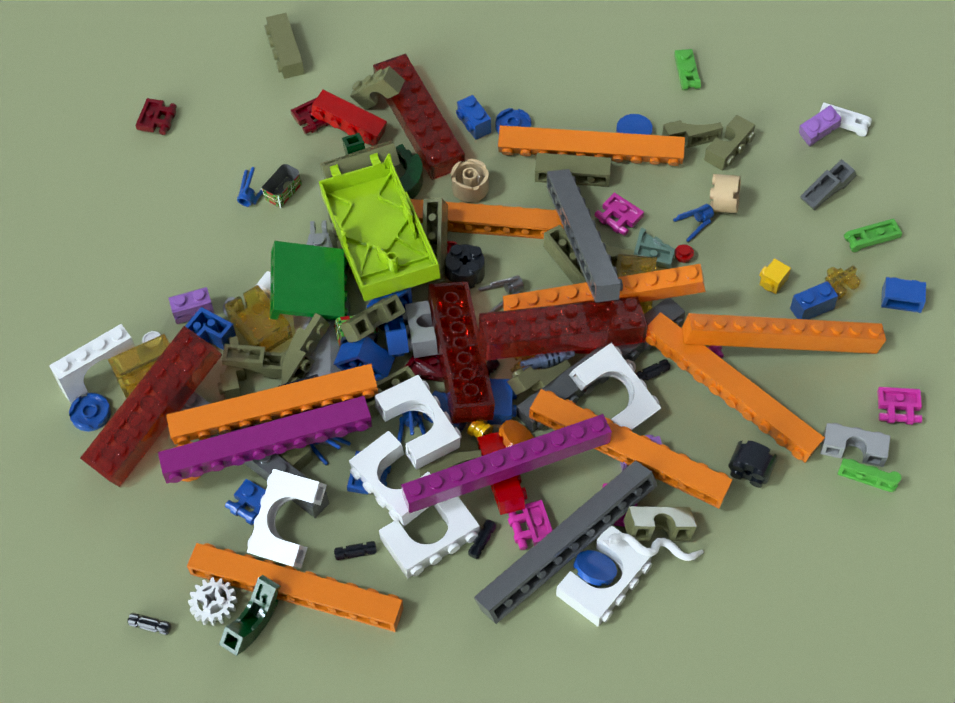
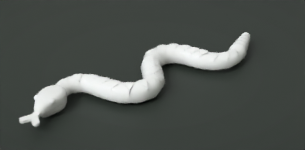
M614 533L610 535L608 541H602L606 543V546H609V543L618 544L621 540H625L639 554L649 557L656 555L660 546L666 547L675 556L685 561L695 560L704 553L703 550L690 554L684 553L675 543L666 538H657L652 543L651 548H646L635 537L626 533Z

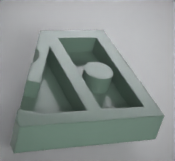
M641 228L633 261L670 269L675 249L668 244H664L658 237L655 236L653 238L646 233V229Z

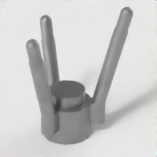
M516 275L508 279L491 282L490 285L478 288V291L504 286L507 293L518 294L520 290L524 289V285L520 276ZM503 301L490 310L488 315H492L503 307Z

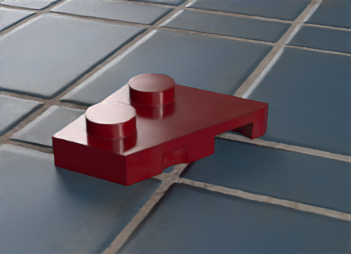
M439 353L414 358L413 355L404 366H409L415 376L419 375L421 379L443 382L456 368L453 361Z

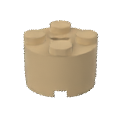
M467 159L466 162L461 163L460 161L454 165L451 171L454 197L464 202H471L472 204L479 203L489 191V172L486 165L477 159Z
M713 174L712 185L715 186L710 190V199H713L710 206L713 211L737 213L740 201L741 176Z

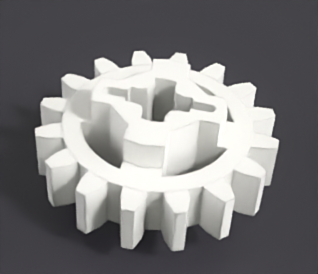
M212 577L210 583L202 580L203 586L195 585L197 591L190 592L192 598L188 600L191 607L190 612L194 615L196 621L202 619L203 625L210 621L212 626H215L217 620L223 624V618L227 617L230 619L231 615L229 612L236 611L235 605H233L238 603L235 597L234 588L231 589L229 582L224 584L222 578L215 582L214 577ZM223 592L227 595V600L223 597ZM199 603L203 606V611L199 609Z

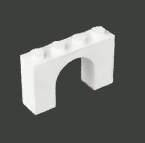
M120 324L49 365L62 392L72 404L76 398L88 394L83 380L86 372L94 364L104 359L113 358L125 373L140 364L141 360L131 336L123 325Z
M612 342L577 366L569 374L581 391L602 377H614L626 386L629 393L628 405L626 409L611 419L613 423L621 427L625 426L633 430L661 409L658 399L650 394L646 383L637 377L633 366L625 361L620 349L614 346Z
M419 375L375 395V407L385 422L407 411H420L432 419L434 424L427 433L406 443V455L416 470L460 448L462 436L459 429L453 427L450 416L446 411H442L438 398L432 396L428 383L425 380L422 381Z
M387 431L349 460L351 466L350 473L356 480L360 479L363 482L362 485L369 494L373 493L376 496L375 499L382 508L386 507L389 510V515L395 522L399 521L405 526L427 508L409 514L402 496V489H390L380 482L383 471L404 455L402 444L390 431ZM427 472L422 477L430 475V473Z
M273 469L267 480L268 487L266 493L261 499L259 515L256 516L254 521L255 528L253 534L248 540L247 552L301 568L308 547L288 542L278 534L275 527L276 514L284 503L294 499L321 506L327 485Z
M459 497L434 505L448 526L445 536L438 542L433 544L415 542L408 536L399 521H393L379 530L381 541L407 579L411 576H418L423 572L424 568L439 563L442 557L449 553L457 552L460 546L467 542H473L478 536L480 526Z
M612 525L597 539L596 549L618 565L622 573L621 579L609 588H595L570 571L557 586L556 596L596 626H599L603 621L606 623L613 614L612 609L616 605L620 606L626 598V592L629 589L633 590L639 582L638 578L642 573L646 574L652 567V557L639 554L627 541L621 540L618 544L609 543V546L602 542L603 540L608 541L610 535L614 533H622Z

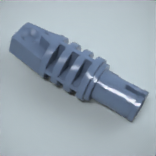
M572 344L554 346L538 352L536 357L521 361L520 365L521 367L527 366L523 370L530 366L534 370L538 368L547 369L575 356Z

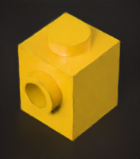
M774 258L768 267L764 266L761 270L759 285L765 290L777 294L788 280L791 267Z

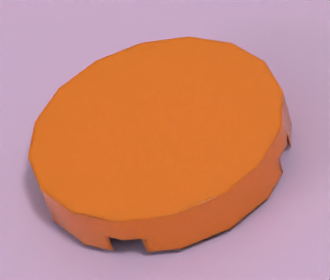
M506 420L499 428L500 437L503 436V443L506 447L534 438L524 425L514 420Z

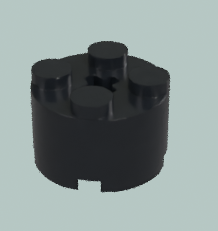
M469 244L453 245L446 256L447 279L453 283V286L459 289H471L483 281L485 276V259L480 247Z
M748 440L746 444H742V441H739L728 464L731 470L730 475L738 480L742 478L749 480L751 485L761 488L763 484L769 481L778 459L777 455L774 454L772 456L769 453L771 449L760 443Z

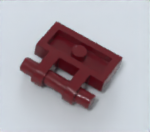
M147 98L136 122V129L154 133L156 127H159V133L165 135L170 130V122L176 115L177 105L171 103L169 107H165L163 100ZM161 115H165L164 119H160Z
M315 99L291 109V115L299 126L307 124V126L302 128L304 134L314 133L318 128L330 125L322 120L313 121L316 118L311 115Z

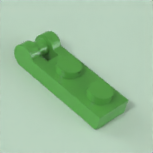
M675 50L674 57L682 90H688V88L692 87L700 89L701 81L698 76L693 50Z
M893 218L850 230L844 234V238L850 243L851 251L858 252L865 247L901 238L902 232Z
M843 458L837 474L888 492L896 491L901 481V475L896 471L888 473L879 470L877 467L866 466L858 463L856 460Z

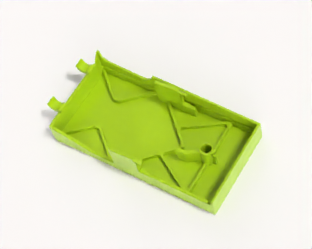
M378 153L371 154L369 156L372 166L341 174L338 164L330 166L332 177L318 181L322 199L364 302L440 279L438 261L408 193L402 187L390 154L387 155L382 163L379 160Z

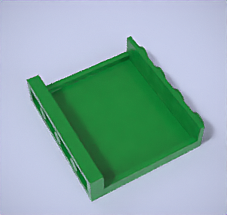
M274 241L271 249L270 319L278 320L280 314L313 317L316 313L324 319L331 320L347 316L348 309L345 308L347 291L344 290V285L347 283V274H344L347 257H344V250Z

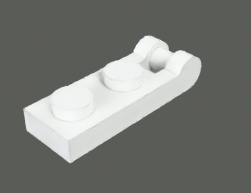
M823 103L820 112L830 106V104ZM831 105L842 119L840 122L841 128L856 132L861 137L866 136L868 132L867 127L872 122L870 117Z

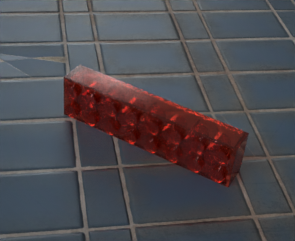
M406 53L374 64V74L378 70H383L390 66L405 80L399 94L389 99L385 97L415 152L419 154L431 180L450 174L456 163L460 161L461 163L465 162L464 151Z
M468 282L429 284L428 302L432 325L436 335L438 356L452 423L493 420L495 401Z
M638 296L603 302L591 301L480 313L478 325L485 360L606 347L611 342L614 346L645 343L648 329Z
M183 326L80 459L108 481L120 487L168 426L166 415L179 412L221 358L222 354L211 344Z

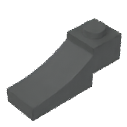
M841 159L830 171L826 170L800 198L815 211L830 196L840 189H844L857 176L856 171Z

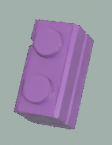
M830 105L801 124L799 134L808 146H811L831 133L832 130L834 131L840 127L842 119Z
M207 287L169 297L176 324L190 321L201 307L214 313Z

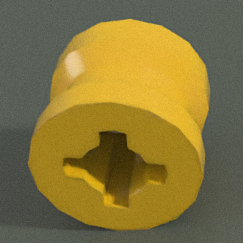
M477 417L470 424L467 433L475 437L491 434L493 426L485 424L482 418Z

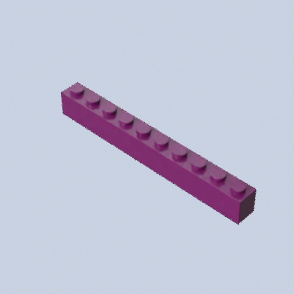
M365 396L160 451L158 456L166 483H178L182 479L189 477H199L207 472L221 471L226 467L239 466L254 459L261 460L272 454H282L287 450L304 448L316 442L322 443L330 438L344 437L348 433L365 431L372 427V421Z
M604 414L401 484L402 496L410 514L610 443L612 431Z

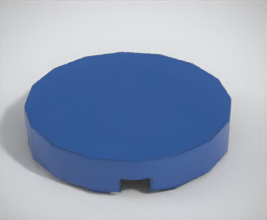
M505 109L496 117V131L499 134L500 125L531 127V118L522 109Z
M629 114L620 118L617 123L616 133L652 135L653 126L651 121L645 116Z
M88 393L86 396L76 398L69 409L71 422L81 431L90 432L98 430L108 422L111 415V407L106 398L96 393Z
M581 551L574 561V569L578 570L577 574L580 578L596 586H601L602 584L610 585L617 575L615 563L609 557L597 551Z

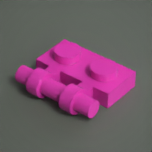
M615 192L603 203L602 209L605 212L602 213L597 210L594 214L599 219V222L604 225L607 224L617 234L621 233L624 236L629 231L624 227L626 224L633 228L644 217V211ZM613 215L619 220L616 222L610 217Z
M878 388V409H887V413L879 412V421H887V423L892 424L894 422H905L909 425L922 423V415H914V411H920L922 408L920 389ZM895 410H905L906 414H896Z
M542 500L525 504V509H522L523 513L517 514L516 511L508 513V522L510 527L513 528L515 534L513 537L520 550L528 548L527 540L532 539L535 546L547 534L553 531ZM526 522L528 530L522 531L521 523Z

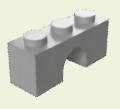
M429 302L405 304L406 312L402 316L404 324H408L405 325L407 337H410L407 339L409 351L413 350L414 358L437 355V341L434 326H432Z
M827 423L823 433L825 438L822 441L820 454L842 458L846 447L855 446L863 454L862 463L884 467L888 458L889 435L881 432L865 431L858 427L850 428L838 423Z

